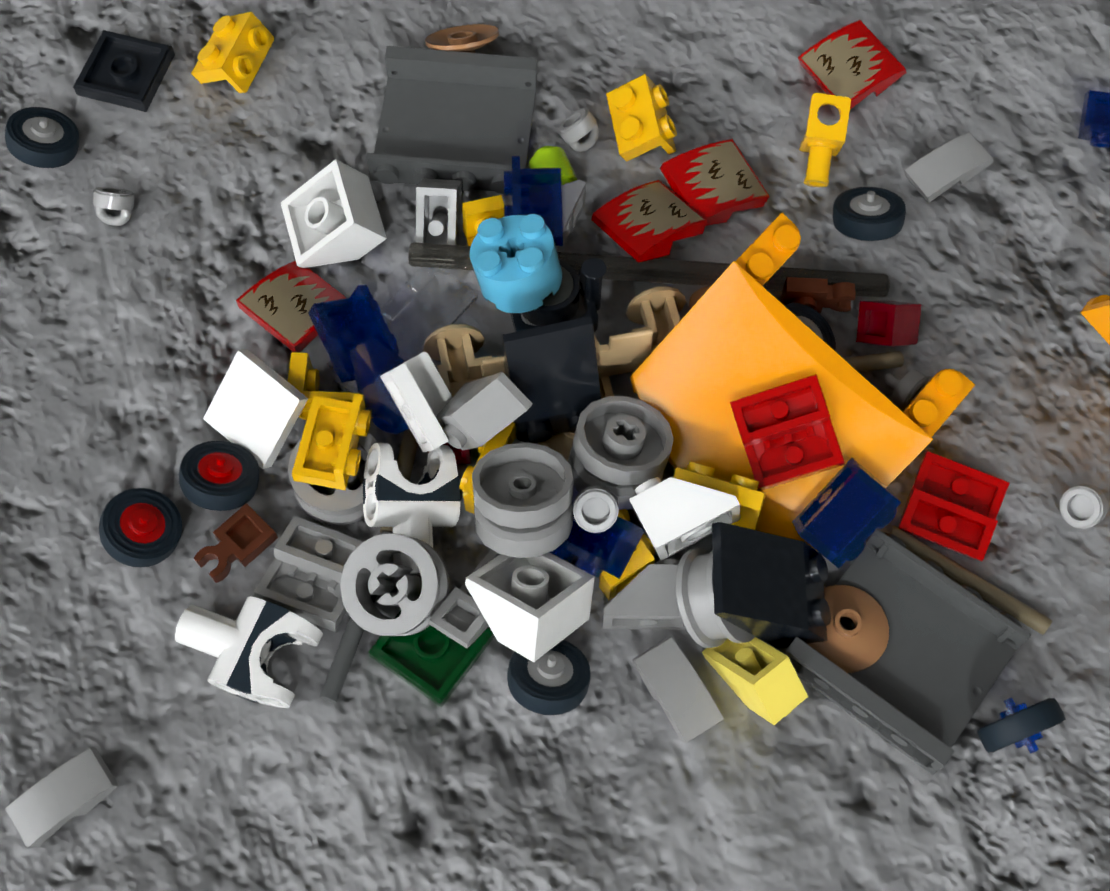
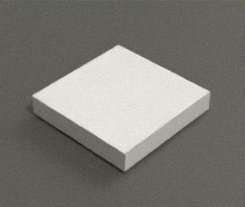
M248 349L237 351L203 419L231 443L238 444L247 449L257 460L258 466L265 469L272 467L308 398Z

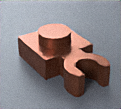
M787 277L780 302L783 305L801 303L813 308L818 313H821L822 308L847 312L851 310V301L856 298L855 284L841 282L828 285V279Z
M246 503L213 532L220 542L215 546H206L196 553L194 560L201 568L210 560H219L217 567L209 573L213 581L218 583L228 576L231 570V563L236 559L246 567L270 546L278 536Z

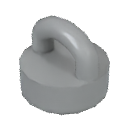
M583 108L574 112L563 121L559 127L558 134L574 151L585 152L593 147L598 140L599 127L590 110ZM588 132H590L588 138L584 142L578 141L582 137H584Z
M96 188L93 190V205L95 206L97 217L102 222L112 226H121L127 223L131 217V210L134 209V193L122 188ZM105 209L121 210V215H109Z
M916 369L909 371L903 378L892 373L886 374L884 376L885 383L895 389L891 402L901 411H904L928 383V377Z
M1081 484L1069 488L1063 493L1060 500V512L1064 520L1071 526L1086 529L1104 520L1108 512V501L1105 494L1099 488L1089 484Z
M599 485L588 486L575 497L573 505L574 519L585 531L593 533L604 532L616 522L619 513L618 502L613 492L606 487Z

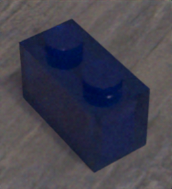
M852 457L792 523L802 539L839 569L846 561H853L861 554L866 546L867 538L877 528L882 529L893 520L897 513L896 508L901 502L886 485Z

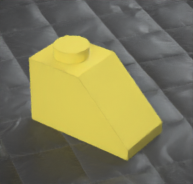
M757 637L746 643H734L727 638L721 646L706 648L702 651L705 659L747 708L773 725L789 715L794 708L808 698L789 657Z

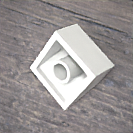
M337 159L281 202L298 267L308 268L359 260L387 239L369 177Z
M659 477L650 479L639 485L635 489L637 495L629 499L661 561L711 535L712 523L723 522L732 524L740 520V503L736 496L673 477L661 481Z
M549 552L541 556L516 558L500 554L467 576L465 585L497 641L535 662L589 620L595 576Z

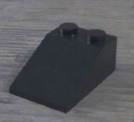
M591 316L503 334L505 375L533 403L525 413L513 421L516 426L517 440L540 443L550 439L553 435L567 432L575 434L580 413L591 402L601 399L594 328Z
M723 522L712 523L714 614L776 648L789 647L796 637L806 644L827 641L826 626L830 624L831 612L824 594V582L828 579V567L822 554L803 541Z

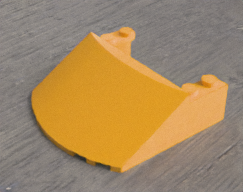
M781 213L742 255L731 263L631 375L630 380L633 392H637L639 400L659 410L670 424L674 440L668 461L674 469L676 467L687 469L689 461L715 468L713 477L731 482L733 474L752 480L755 479L730 402L816 374L845 465L762 490V492H766L756 530L803 541L816 551L823 552L933 440L932 436L973 389L975 384L960 371L944 369L928 381L903 412L763 287L794 254L801 241L797 226Z

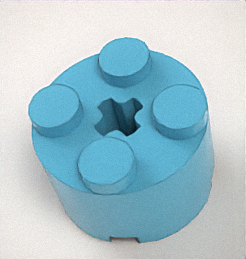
M529 214L527 216L511 215L499 219L488 218L478 225V233L470 247V260L482 295L487 301L489 300L494 303L496 308L503 312L524 313L542 306V300L551 292H553V296L555 295L562 282V269L553 235L541 216Z

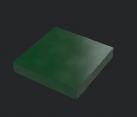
M400 610V612L397 614V616H396L395 618H397V617L400 616L401 610ZM430 625L425 630L413 635H381L368 653L371 658L442 708L495 636L488 627L474 643L465 648Z

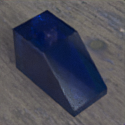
M370 334L353 344L349 350L358 393L364 394L365 409L371 411L373 423L383 431L399 434L408 430L409 427L380 376L406 361Z

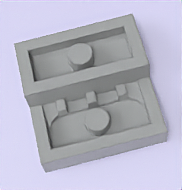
M293 516L274 547L275 558L254 590V597L284 607L312 624L336 632L347 612L340 590L342 571L348 557L364 541Z

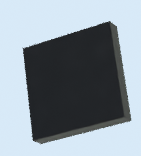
M103 30L73 88L78 96L147 112L175 56L174 50L169 45Z

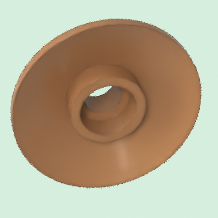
M485 24L456 26L430 34L425 38V43L428 48L434 50L476 53V49L488 45L499 36V29Z
M834 585L824 588L825 599L831 612L830 624L826 626L827 641L810 643L808 645L846 673H855L869 668L882 656L888 644L889 624L885 612L872 596L861 589L847 585ZM847 617L854 622L855 628L853 630H845L840 625V618Z

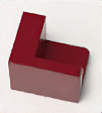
M889 300L860 301L856 342L885 346L916 345L918 342L922 304Z

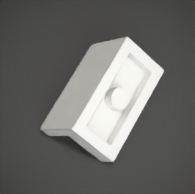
M427 352L418 354L380 376L422 452L435 450L449 441L436 416L452 399V395Z

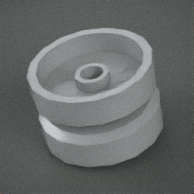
M608 396L591 402L580 413L568 459L572 469L573 486L578 492L588 486L599 485L606 487L615 495L618 509H633L629 499L637 495L635 489L650 479L659 477L662 480L664 468L667 465L674 440L669 422L659 410L642 400L631 397Z
M515 443L491 450L477 462L472 473L476 534L485 546L501 555L526 558L541 556L553 551L568 539L573 526V475L571 465L562 454L544 445Z

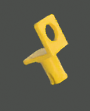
M822 93L812 94L806 133L799 148V151L809 152L806 177L804 179L805 185L811 187H827L829 185L828 179L832 156L838 155L846 139L851 105L849 97ZM828 104L835 106L840 113L839 121L834 125L821 123L817 114L821 106Z

